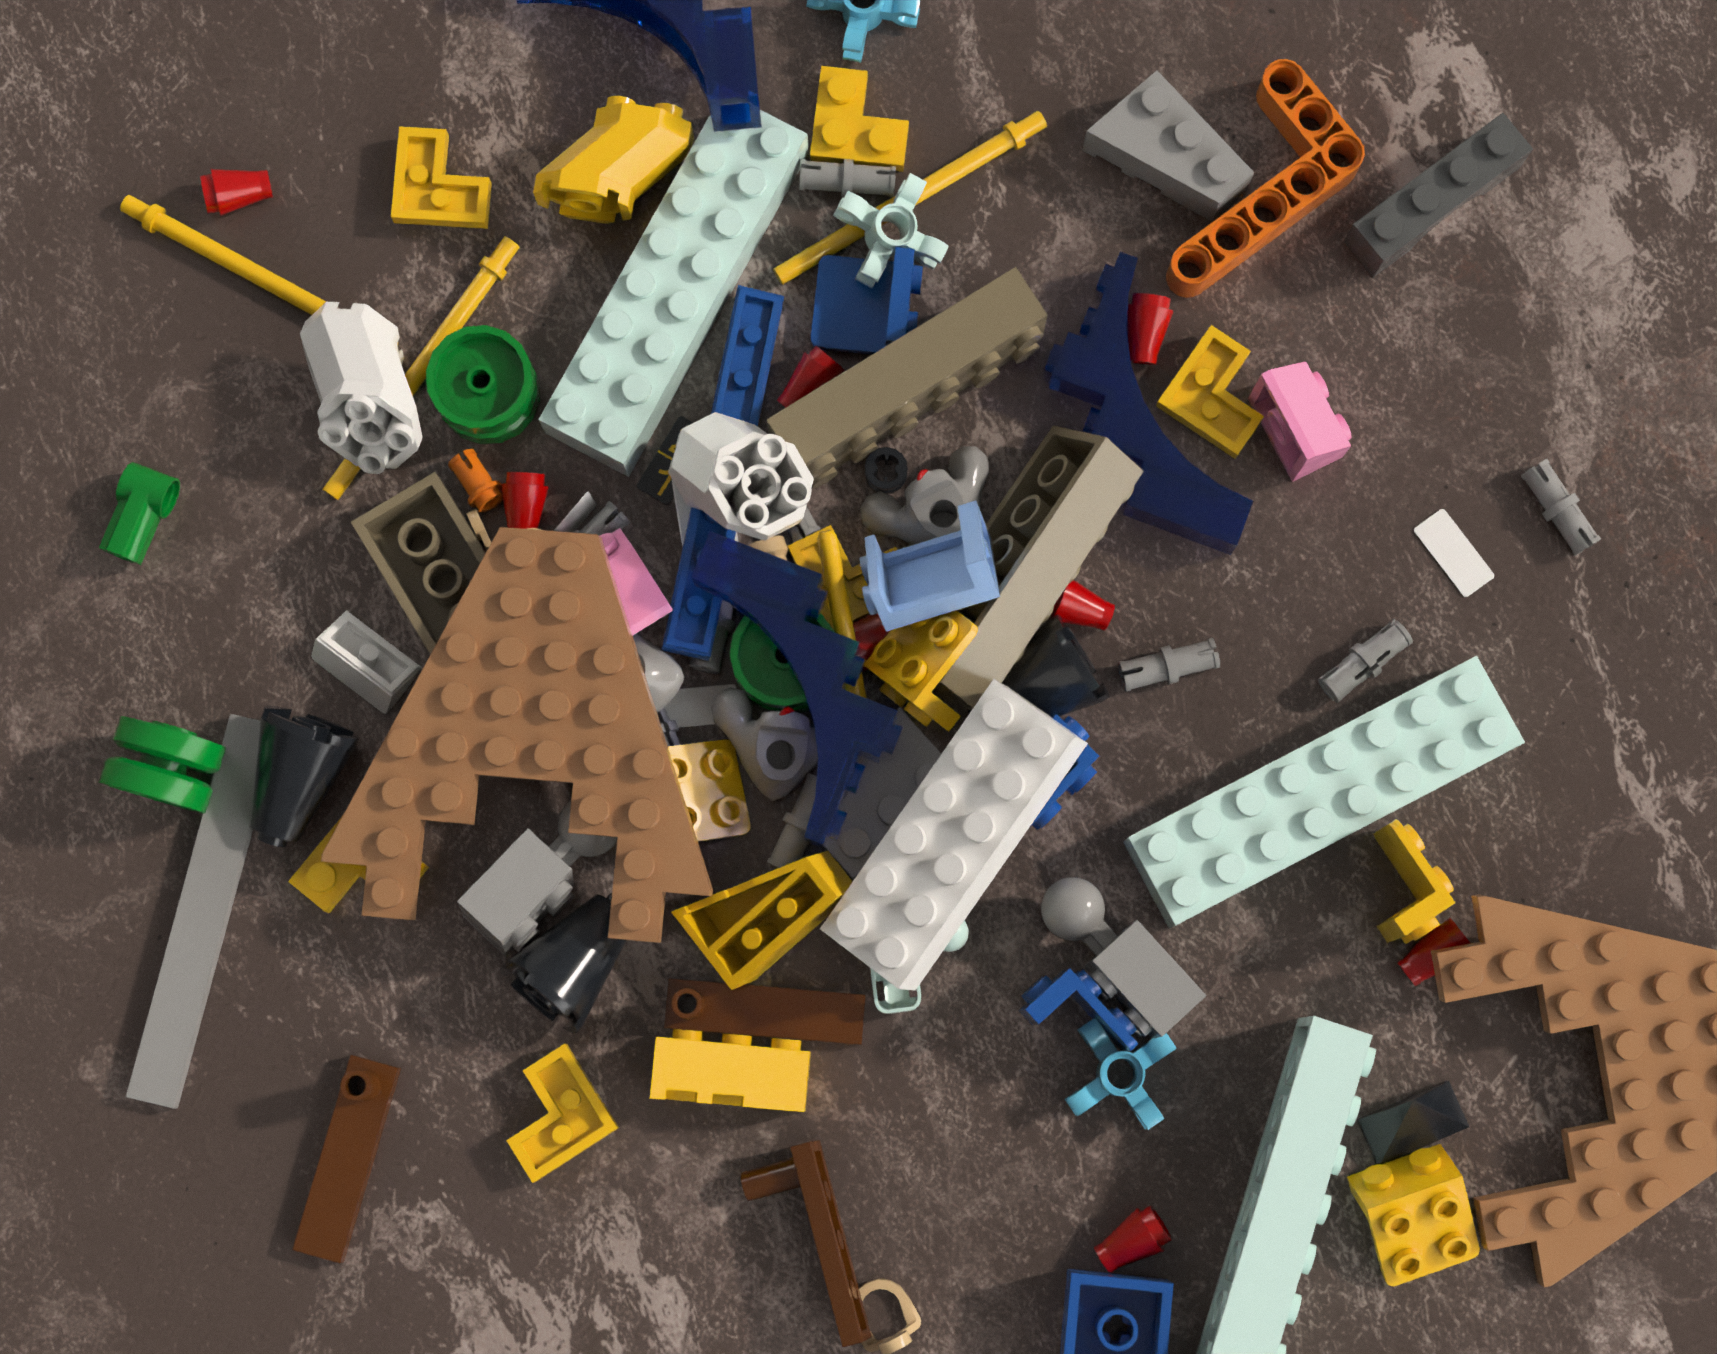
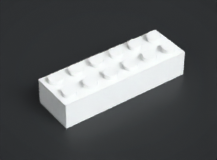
M993 679L820 930L896 988L915 991L1088 743L1015 691Z

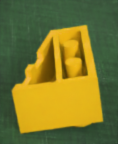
M825 851L782 866L742 884L671 911V913L729 988L733 990L759 978L825 920L853 881L830 852Z
M673 1029L672 1038L656 1037L650 1098L805 1112L811 1052L801 1051V1041L772 1038L771 1048L751 1046L752 1036L722 1033V1042L717 1043L702 1041V1031Z

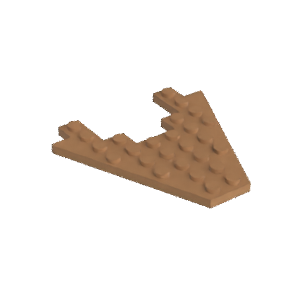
M499 528L322 853L321 862L367 866L362 916L416 920L426 821L474 825L479 775L573 783L568 833L617 837L608 938L661 943L666 892L712 896L713 888L605 547L602 538L598 534Z
M1477 894L1472 895L1471 898L1479 942L1431 951L1439 1000L1447 1003L1536 985L1545 1032L1552 1034L1588 1026L1593 1027L1608 1120L1561 1129L1569 1178L1473 1197L1481 1247L1490 1251L1531 1243L1537 1283L1543 1287H1549L1717 1172V950Z

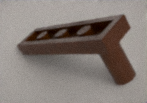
M669 978L664 1028L862 1045L866 995L743 985L731 990L726 983Z
M350 1055L345 1075L340 1083V1092L292 1250L336 1263H343L345 1261L401 1068L364 1057Z
M820 1140L790 1147L793 1158L741 1172V1184L748 1201L801 1187L842 1347L858 1344L872 1338Z

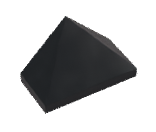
M1449 1081L1442 1082L1357 1119L1376 1165L1390 1162L1469 1128V1124Z

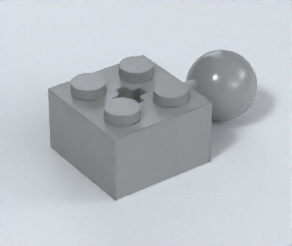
M571 800L563 807L559 815V836L549 847L530 829H527L457 901L463 918L505 957L513 949L520 952L532 943L540 932L536 928L538 923L548 913L556 917L571 902L574 897L571 893L574 887V880L570 866L580 856L595 857L606 853L617 842V837L568 833Z
M1078 877L1063 878L1052 884L1044 894L1041 903V914L1046 927L1061 939L1068 941L1082 940L1095 956L1085 964L1091 971L1089 976L1103 991L1100 994L1101 997L1105 1000L1114 997L1125 1009L1123 1013L1137 1028L1134 1033L1138 1037L1142 1035L1145 1037L1147 1034L1151 1039L1164 1036L1207 996L1138 920L1128 925L1116 935L1103 920L1105 915L1104 900L1100 891L1091 882Z

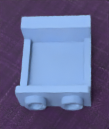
M976 500L957 506L960 531L889 553L881 551L874 534L865 537L866 555L859 558L863 576L868 584L862 587L863 597L870 615H879L886 632L1000 597L991 536Z

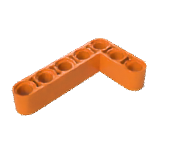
M1278 59L1270 63L1264 71L1256 97L1261 110L1300 158L1177 248L1173 253L1166 273L1167 284L1176 295L1189 298L1201 294L1346 187L1359 170L1365 156L1361 140L1302 67L1295 61ZM1283 82L1289 86L1291 93H1276L1271 88L1270 83ZM1303 117L1312 118L1319 123L1321 129L1315 131L1305 129L1299 119ZM1332 153L1342 154L1348 159L1350 165L1347 167L1336 166L1331 162L1329 155ZM1297 180L1307 182L1311 186L1313 193L1309 195L1299 194L1293 189L1291 182ZM1257 208H1267L1274 213L1276 220L1267 223L1260 221L1255 216L1254 210ZM1221 235L1231 236L1237 241L1239 248L1225 250L1218 245L1216 237ZM1182 263H1193L1199 267L1202 275L1197 278L1185 277L1180 273L1178 266Z

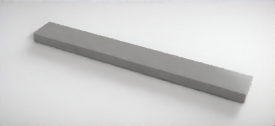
M234 714L229 716L222 746L226 747L220 770L214 773L210 787L213 792L206 813L202 815L128 1086L127 1098L173 1109L179 1106L253 832L251 819L261 722L259 720Z

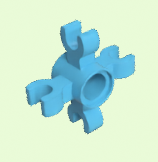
M807 0L806 7L816 10L832 9L842 11L843 19L848 25L842 50H844L843 59L860 63L864 52L867 31L875 29L882 19L892 21L900 26L916 28L920 12V0H873L875 3L864 9L855 7L852 4L853 0Z
M1096 1018L1077 1029L1099 1063L1096 1069V1078L1065 1098L1075 1116L1081 1115L1110 1094L1112 1096L1124 1097L1145 1130H1149L1165 1119L1142 1085L1145 1080V1069L1177 1048L1166 1033L1162 1037L1149 1040L1131 1053L1117 1051ZM1117 1059L1127 1061L1133 1069L1131 1083L1122 1089L1114 1087L1107 1077L1109 1065Z

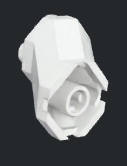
M326 301L305 321L300 332L307 364L321 402L317 412L320 422L318 428L319 439L351 463L359 466L366 473L380 474L385 468L396 469L418 451L423 438L417 408L402 368L404 355L402 349L398 350L397 343L400 338L398 327L367 304L353 303L351 309H338L337 307L340 302Z
M717 412L682 428L677 439L676 449L668 473L687 506L703 510L726 529L764 541L800 523L804 517L807 503L810 500L814 478L794 444L785 442L780 436L767 434L754 424Z

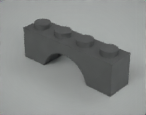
M1501 113L1355 222L1344 243L1374 278L1409 252L1429 231L1459 207L1476 196L1485 195L1517 171L1532 152V146L1507 116Z

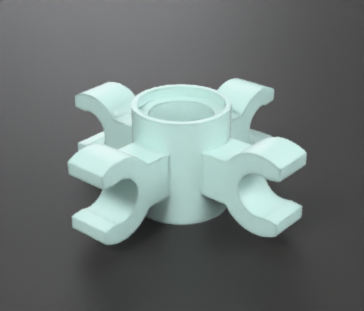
M910 173L907 179L902 182L894 202L884 206L881 210L869 205L862 197L850 191H847L845 197L840 200L833 216L844 223L865 230V241L870 249L855 279L872 288L875 282L879 281L889 257L895 256V247L915 249L914 259L932 270L935 269L937 263H941L949 246L937 238L917 231V219L912 212L926 186V181ZM891 222L896 225L900 232V240L888 238L882 231L881 223Z

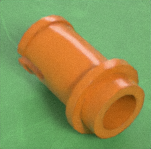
M466 449L463 451L466 459L463 461L458 453L449 461L448 467L454 472L468 493L469 498L467 502L473 508L477 507L479 512L489 511L503 500L501 483L497 480H492L478 459L474 449Z

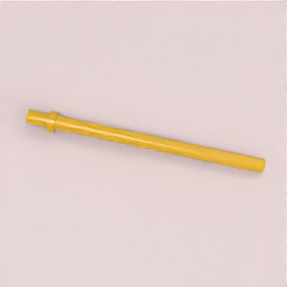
M1036 111L1016 124L1013 121L1003 125V132L922 179L927 183L916 205L1014 147L1015 150H1019L1024 147L1026 139L1047 127L1043 115ZM895 196L875 208L881 210L884 206L892 204ZM847 224L773 268V271L779 282L784 285L819 264L823 256L834 255L864 237L865 230Z
M127 195L121 203L120 211L140 221L144 230L150 233L158 231L310 315H313L326 302L166 215V209L158 204L150 206L131 195Z
M504 236L490 257L484 256L479 262L480 271L406 372L405 377L412 396H414L426 379V369L433 350L447 335L461 329L495 281L497 279L502 281L506 276L507 271L505 268L520 248L510 238ZM344 458L322 490L334 499L339 500L361 470L360 467Z

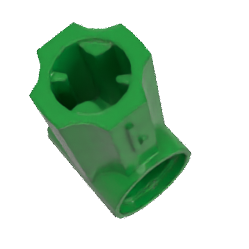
M135 462L128 464L120 476L116 489L118 504L99 548L120 559L141 565L160 520L169 516L177 502L180 492L179 479Z

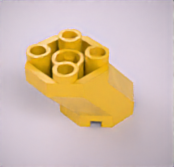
M623 96L608 97L606 106L597 108L594 127L536 174L533 194L537 204L546 209H549L550 201L560 204L559 214L571 219L608 224L615 222L616 213L620 212L623 221L632 219L635 200L681 163L688 155L694 139L692 123L682 118L683 109L674 104L657 103L655 107L637 105L632 99Z

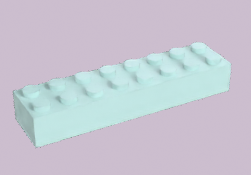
M724 91L722 92L538 419L545 434L628 477L630 476L801 168V159L807 158L809 154L807 133Z
M1475 656L1129 836L1123 843L1170 929L1524 744L1525 741L1481 662Z
M1316 1016L1298 1018L1196 1354H1286V1345L1280 1342L1286 1323L1293 1325L1300 1309L1302 1296L1295 1292L1301 1273L1308 1275L1315 1259L1317 1246L1310 1242L1316 1223L1323 1225L1330 1209L1331 1195L1325 1194L1331 1174L1338 1176L1344 1163L1346 1146L1340 1145L1345 1126L1352 1127L1359 1113L1361 1097L1355 1096L1360 1076L1367 1078L1374 1063L1376 1049L1369 1047L1373 1035Z

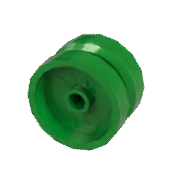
M488 325L466 326L447 335L432 352L426 369L427 392L446 425L462 439L478 444L503 443L521 434L534 419L540 402L539 378L522 344L508 332ZM484 382L487 384L484 388H478Z
M779 599L762 603L743 617L733 633L730 659L737 684L741 690L746 692L753 704L766 712L782 710L785 707H791L797 713L809 711L827 697L836 682L839 667V651L834 630L819 611L804 602ZM786 650L793 651V659L789 663H780L775 658V655L783 656Z
M120 716L112 740L118 747L141 756L139 761L119 756L107 758L98 783L158 802L205 814L213 790L206 782L186 776L185 773L187 769L206 774L218 772L226 747L197 737L196 733L158 721L150 723Z

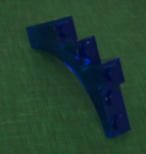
M517 0V4L557 3L586 7L625 19L657 37L672 49L694 74L708 102L714 132L762 127L751 7L705 11L704 0Z
M1120 252L1115 266L1105 264L1096 287V291L1104 293L1098 309L1089 307L1083 320L1079 334L1087 336V338L1068 332L1063 346L1054 343L1044 369L1052 373L1049 388L1101 407V410L1091 407L1082 432L1107 437L1144 471L1134 485V491L1127 500L1123 515L1231 555L1238 545L1254 501L1218 484L1191 464L1163 434L1145 404L1131 366L1126 331L1128 294L1138 258Z
M710 531L692 574L694 585L729 603L759 626L784 655L804 691L815 726L818 752L815 800L804 839L805 842L824 849L828 838L835 841L838 840L848 813L840 810L846 792L856 794L866 766L858 763L860 757L880 763L884 752L893 755L903 730L902 726L895 724L898 711L844 690L846 684L856 686L865 663V658L858 656L860 642L808 622L809 617L819 618L828 595V591L821 589L823 585L822 574Z

